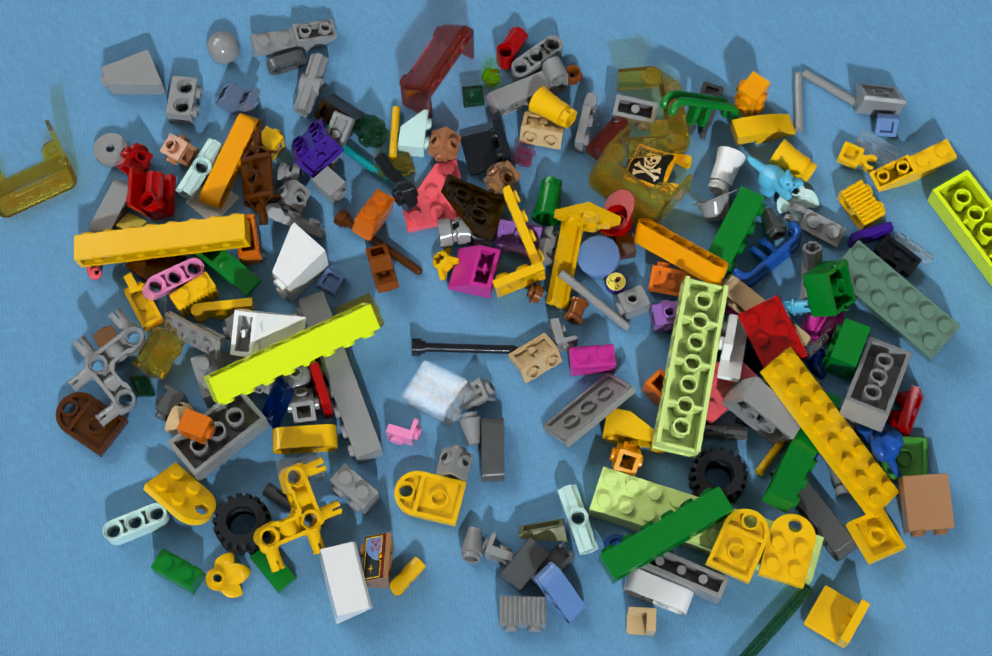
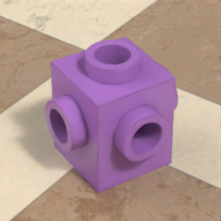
M663 300L651 306L649 313L654 333L662 331L672 333L678 301Z

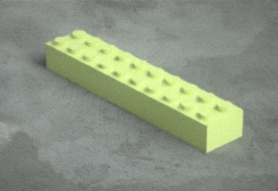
M603 467L588 516L640 532L642 531L641 527L650 521L656 523L661 520L660 516L669 510L675 512L681 508L680 505L690 498L694 501L699 497ZM749 516L744 518V524L749 528H753L756 526V520ZM765 518L770 529L774 521ZM726 519L681 544V546L710 555ZM789 526L792 532L800 531V529ZM816 535L805 586H808L813 579L824 537ZM762 555L755 570H759Z

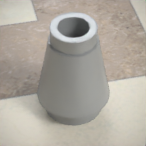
M477 411L461 414L459 423L468 446L480 444L481 417L478 416Z
M468 528L460 552L462 560L465 562L477 563L483 556L480 528Z

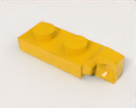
M131 273L123 276L128 285L124 289V294L144 332L163 323L164 320L154 301L145 298L142 288L144 283L142 281L136 283Z

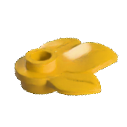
M225 553L215 560L214 568L206 574L205 583L211 590L221 591L228 598H236L242 596L243 592L239 584L249 577L251 570L243 564L235 563L233 553ZM215 575L220 576V577H221V581H220V582L214 581L213 576H215Z

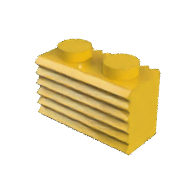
M859 180L839 192L837 200L859 230L872 227L883 220L886 214L885 207L881 201L875 199L871 187L863 183V180Z
M207 272L202 273L168 294L172 304L184 319L192 314L191 307L194 304L212 302V300L219 298L217 287Z

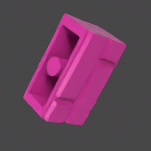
M614 344L569 348L568 358L571 376L615 372Z

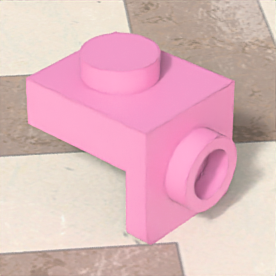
M414 418L410 430L388 424L386 435L390 439L389 441L394 444L402 445L404 443L413 446L414 441L420 438L422 427H419V419Z

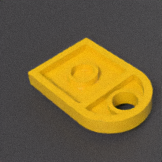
M176 462L147 482L143 488L145 492L176 519L188 525L205 524L212 518L216 509V500L213 494ZM196 509H202L206 514H200Z
M423 471L408 472L398 480L395 486V501L399 509L406 515L456 527L467 482ZM409 486L413 489V492L410 496L404 497L400 494L401 488Z
M738 509L732 512L726 518L705 565L749 584L769 539V526L765 518L752 509ZM753 517L756 520V526L753 528L747 527L744 524V518Z
M785 514L773 522L769 529V539L763 551L757 576L800 589L804 588L816 541L815 530L806 518L797 514ZM789 522H798L801 530L799 532H792L788 526Z

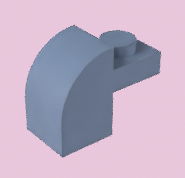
M230 82L222 87L215 105L237 116L240 113L252 116L260 100L258 95L261 90L255 86L244 90Z

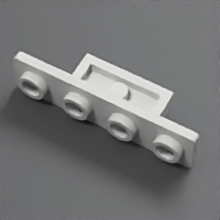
M729 314L727 322L723 321L721 335H724V337L721 336L718 350L722 351L717 378L739 382L747 333L738 315Z

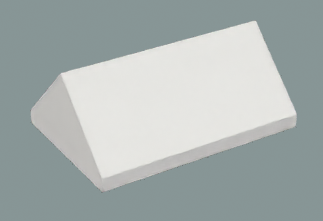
M356 542L320 549L319 559L335 623L339 624L372 609Z

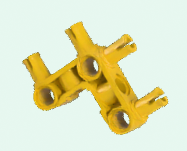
M321 457L304 465L303 463H297L285 467L280 471L279 481L283 494L287 495L290 503V514L282 520L266 523L254 532V542L259 546L260 551L263 554L265 553L272 573L286 567L278 549L284 543L304 535L309 540L313 555L319 554L320 549L327 548L320 533V530H322L321 525H323L326 519L342 514V508H336L340 506L337 500L319 508L310 486L309 477L326 471V465L318 466L324 463ZM291 470L296 474V479L293 483L288 479V474ZM307 514H310L312 517V522L309 526L304 521ZM265 531H268L271 536L268 543H265L262 539Z

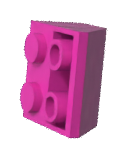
M482 245L459 248L456 258L460 259L459 264L454 265L448 289L491 299L494 287L492 280H495L501 260V250Z

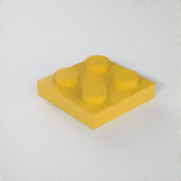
M884 509L871 519L864 515L849 521L845 525L868 565L901 552L906 548Z

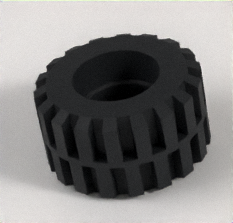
M711 447L708 452L707 450L702 451L701 455L695 458L689 473V488L693 489L692 495L701 497L700 493L709 487H712V489L716 488L707 481L705 472L712 468H720L727 472L731 479L730 485L721 488L730 504L737 502L746 487L748 471H745L747 467L745 462H740L742 457L739 454L735 457L733 455L734 451L731 449L729 452H726L725 447H720L719 450H716V447Z
M237 493L236 498L230 495L227 497L228 501L225 503L222 500L219 504L221 508H216L214 512L216 515L212 520L214 533L226 550L229 549L231 553L236 554L238 552L239 555L244 556L245 552H249L250 555L254 554L255 549L258 548L259 550V546L255 544L253 539L254 532L259 527L272 521L269 510L265 503L261 502L260 498L256 496L253 498L251 494L246 493L245 496H242L241 493ZM241 514L254 516L256 523L250 532L243 535L231 532V523L237 516ZM265 531L262 536L265 543L269 542L268 536L270 533L268 531Z

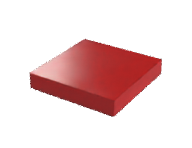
M318 362L310 364L312 381L324 417L326 419L334 417L331 400Z

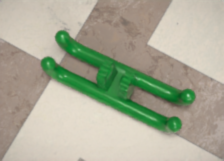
M672 90L666 93L660 102V108L666 109L670 101L676 99L668 110L670 116L676 115L681 106H690L686 116V123L694 125L696 122L700 127H705L712 109L720 110L721 116L727 118L731 113L730 123L732 120L738 119L740 115L739 109L729 103L726 98L714 95Z

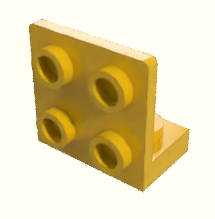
M824 586L803 625L844 649L853 637L870 603L862 599L857 604L834 589Z

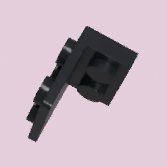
M501 118L492 120V128L488 131L461 137L460 142L470 176L486 173L492 165L498 162L508 160L511 163V152Z

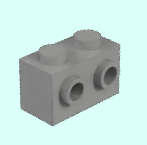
M617 94L611 121H615V124L619 126H627L629 124L636 126V129L647 131L653 128L658 103Z
M345 463L329 480L332 487L331 491L337 497L345 498L348 501L347 504L357 513L360 511L366 516L380 500L379 492Z

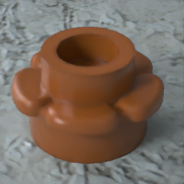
M569 65L565 68L570 85H576L578 81L582 80L583 74L578 66Z
M536 283L535 286H530L526 297H529V303H539L545 289L539 286V283Z

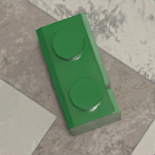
M162 548L151 565V569L155 574L193 595L206 576L202 569L195 565L192 566L188 561Z

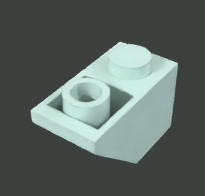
M424 109L400 127L399 155L424 157L425 149L428 150L430 137H427V132L432 130V118H429L428 110Z

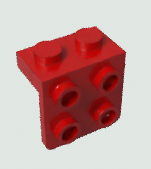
M135 166L130 167L126 197L127 205L152 221L174 216L176 176L172 174L165 175L163 200L167 203V209L162 216L154 217L138 204L139 197L144 193L145 176L147 173Z

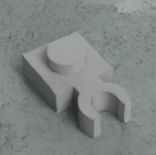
M553 226L544 228V238L540 239L538 246L545 260L542 263L549 267H553L556 243L560 233L559 230L553 231Z

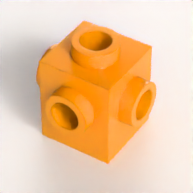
M630 441L618 442L616 448H612L609 460L613 470L633 476L636 475L637 469H640L643 463V456L637 444ZM623 454L628 455L627 458H622Z

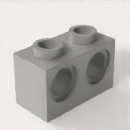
M172 76L166 107V116L169 123L194 125L195 117L198 118L199 116L198 99H201L203 95V87L199 85L198 78ZM187 108L186 111L180 112L181 109Z

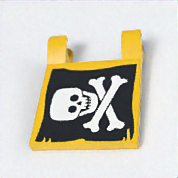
M639 141L625 172L624 179L663 191L676 198L679 196L680 186L676 183L667 182L675 163L685 169H689L692 164V157Z

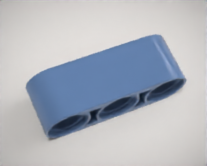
M550 561L533 577L554 609L567 623H570L586 608V605L563 572L553 562Z

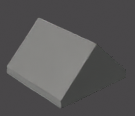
M856 83L855 113L876 116L877 113L898 115L906 104V99L897 87Z

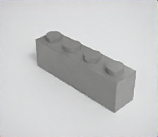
M670 552L640 568V570L693 591L694 595L717 605L729 580V577Z

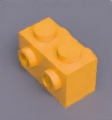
M754 71L746 80L742 79L736 88L738 92L734 97V100H736L735 106L743 117L759 115L764 109V103L768 97L767 94L771 82Z

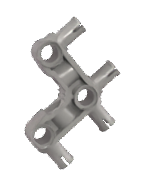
M120 308L115 310L119 319L113 312L108 316L120 332L99 350H94L84 335L78 338L83 346L77 340L72 343L83 356L84 366L82 371L67 382L77 392L89 381H97L112 400L108 407L95 415L103 427L119 414L122 416L134 410L138 404L133 390L127 382H123L116 373V368H118L117 365L127 357L135 355L145 345L146 337L138 325L134 324V322L131 323ZM132 334H140L139 342H129V337ZM97 361L104 362V368L100 371L93 370V365ZM125 395L132 397V402L128 406L121 405V398Z

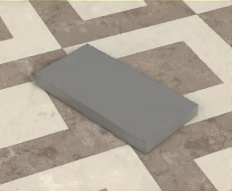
M608 372L542 427L547 434L569 448L636 391L632 385Z

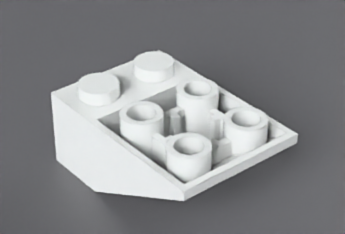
M237 309L234 311L230 355L247 357L305 330L306 317Z

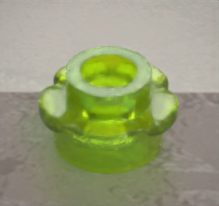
M488 67L482 74V82L487 87L497 85L500 81L499 70Z

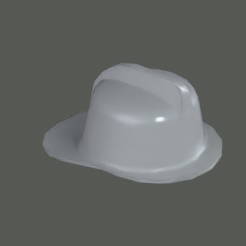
M740 189L713 199L696 202L693 205L699 206L702 216L707 222L723 220L730 209L729 196Z

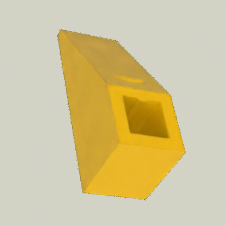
M616 408L606 416L602 439H606L607 442L612 444L630 441L637 444L638 448H651L654 429L631 411ZM651 448V451L656 452V453H663V452H664V451H661V450H656V449H652V448Z

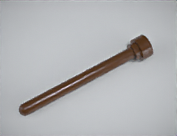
M341 209L333 223L340 228L348 227L352 230L354 221L349 212ZM375 235L371 241L367 240L374 246L385 243ZM386 244L390 256L416 275L422 274L423 269Z

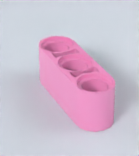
M190 258L151 276L142 288L143 295L149 300H156L175 291L203 273V262L198 258ZM188 267H194L197 274L190 273ZM169 275H174L178 279V283L171 282ZM149 284H155L159 291H152Z

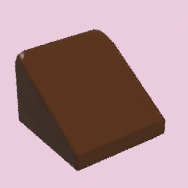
M632 232L612 239L619 248L620 260L636 256Z

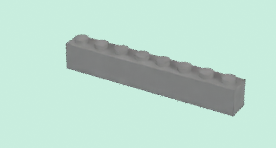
M323 291L298 299L300 307L296 309L299 316L306 317L307 326L305 329L333 317ZM340 347L335 349L336 352L331 356L323 357L322 355L318 357L321 363L319 367L323 379L326 378L329 384L326 386L329 397L334 398L336 405L332 406L336 419L341 417L343 425L340 426L343 438L348 437L351 444L347 446L351 459L356 458L357 463L360 464L382 456L383 452L345 348Z

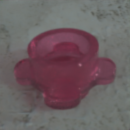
M523 145L516 146L515 155L512 156V162L521 167H530L532 165V157L536 155V151L533 148L528 149L524 148Z

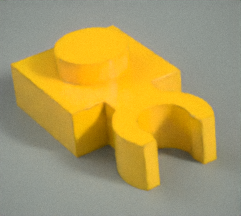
M845 141L836 162L854 170L859 165L865 172L869 173L873 170V166L868 165L867 162L875 164L878 158L871 154L864 155V148Z

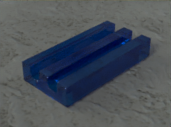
M276 378L262 410L263 415L273 428L280 426L295 392L293 388H289L290 385L288 383H284L285 380L283 378Z

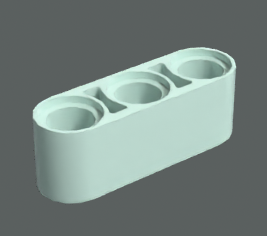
M152 503L108 521L103 526V535L112 545H121L164 528L170 522V514L159 503ZM156 512H164L162 518L158 520L153 519ZM142 520L140 527L132 528L134 521ZM120 529V533L116 537H110L112 530Z

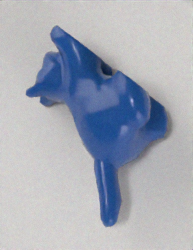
M857 424L856 429L864 437V442H868L871 446L873 456L881 462H886L892 473L897 478H900L901 472L896 462V457L901 452V447L904 444L900 432L896 430L888 432L885 425L882 432Z

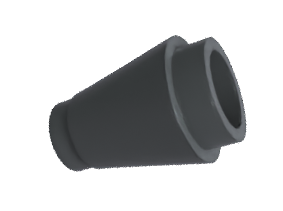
M772 207L766 208L762 214L766 236L770 237L773 241L779 240L786 235V226Z

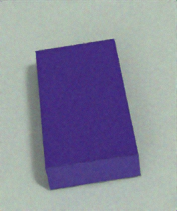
M889 221L851 233L847 241L849 248L851 249L858 240L863 244H868L883 239L887 234L891 235L894 229L892 222Z

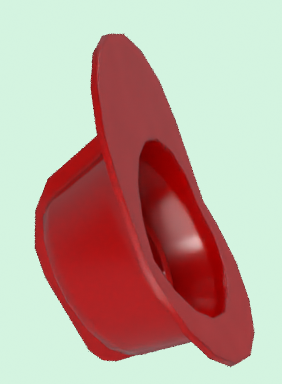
M618 190L608 197L603 208L620 216L621 222L620 225L610 229H600L599 232L601 234L616 238L630 231L633 224L632 213L635 207V198L630 191Z

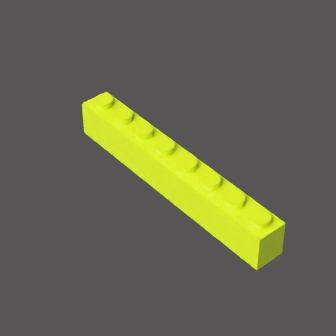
M363 302L204 376V380L213 401L226 405L235 400L234 397L237 395L250 394L255 391V387L261 384L263 386L275 382V378L282 374L287 376L296 371L295 368L301 365L306 367L315 363V359L322 355L323 357L331 356L336 352L335 349L347 348L355 344L354 340L373 336L375 334L374 331L380 329L371 304Z

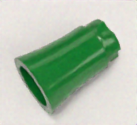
M552 176L542 179L536 205L531 215L535 223L544 226L560 224L561 221L554 218L555 210L561 208L562 181Z

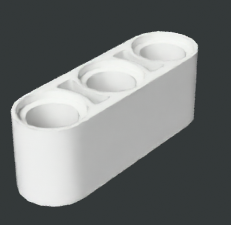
M640 569L629 574L623 589L624 592L679 615L687 614L694 595L693 591Z

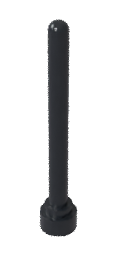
M412 338V356H421L425 352L509 354L518 349L515 345L426 343V341H421V338Z

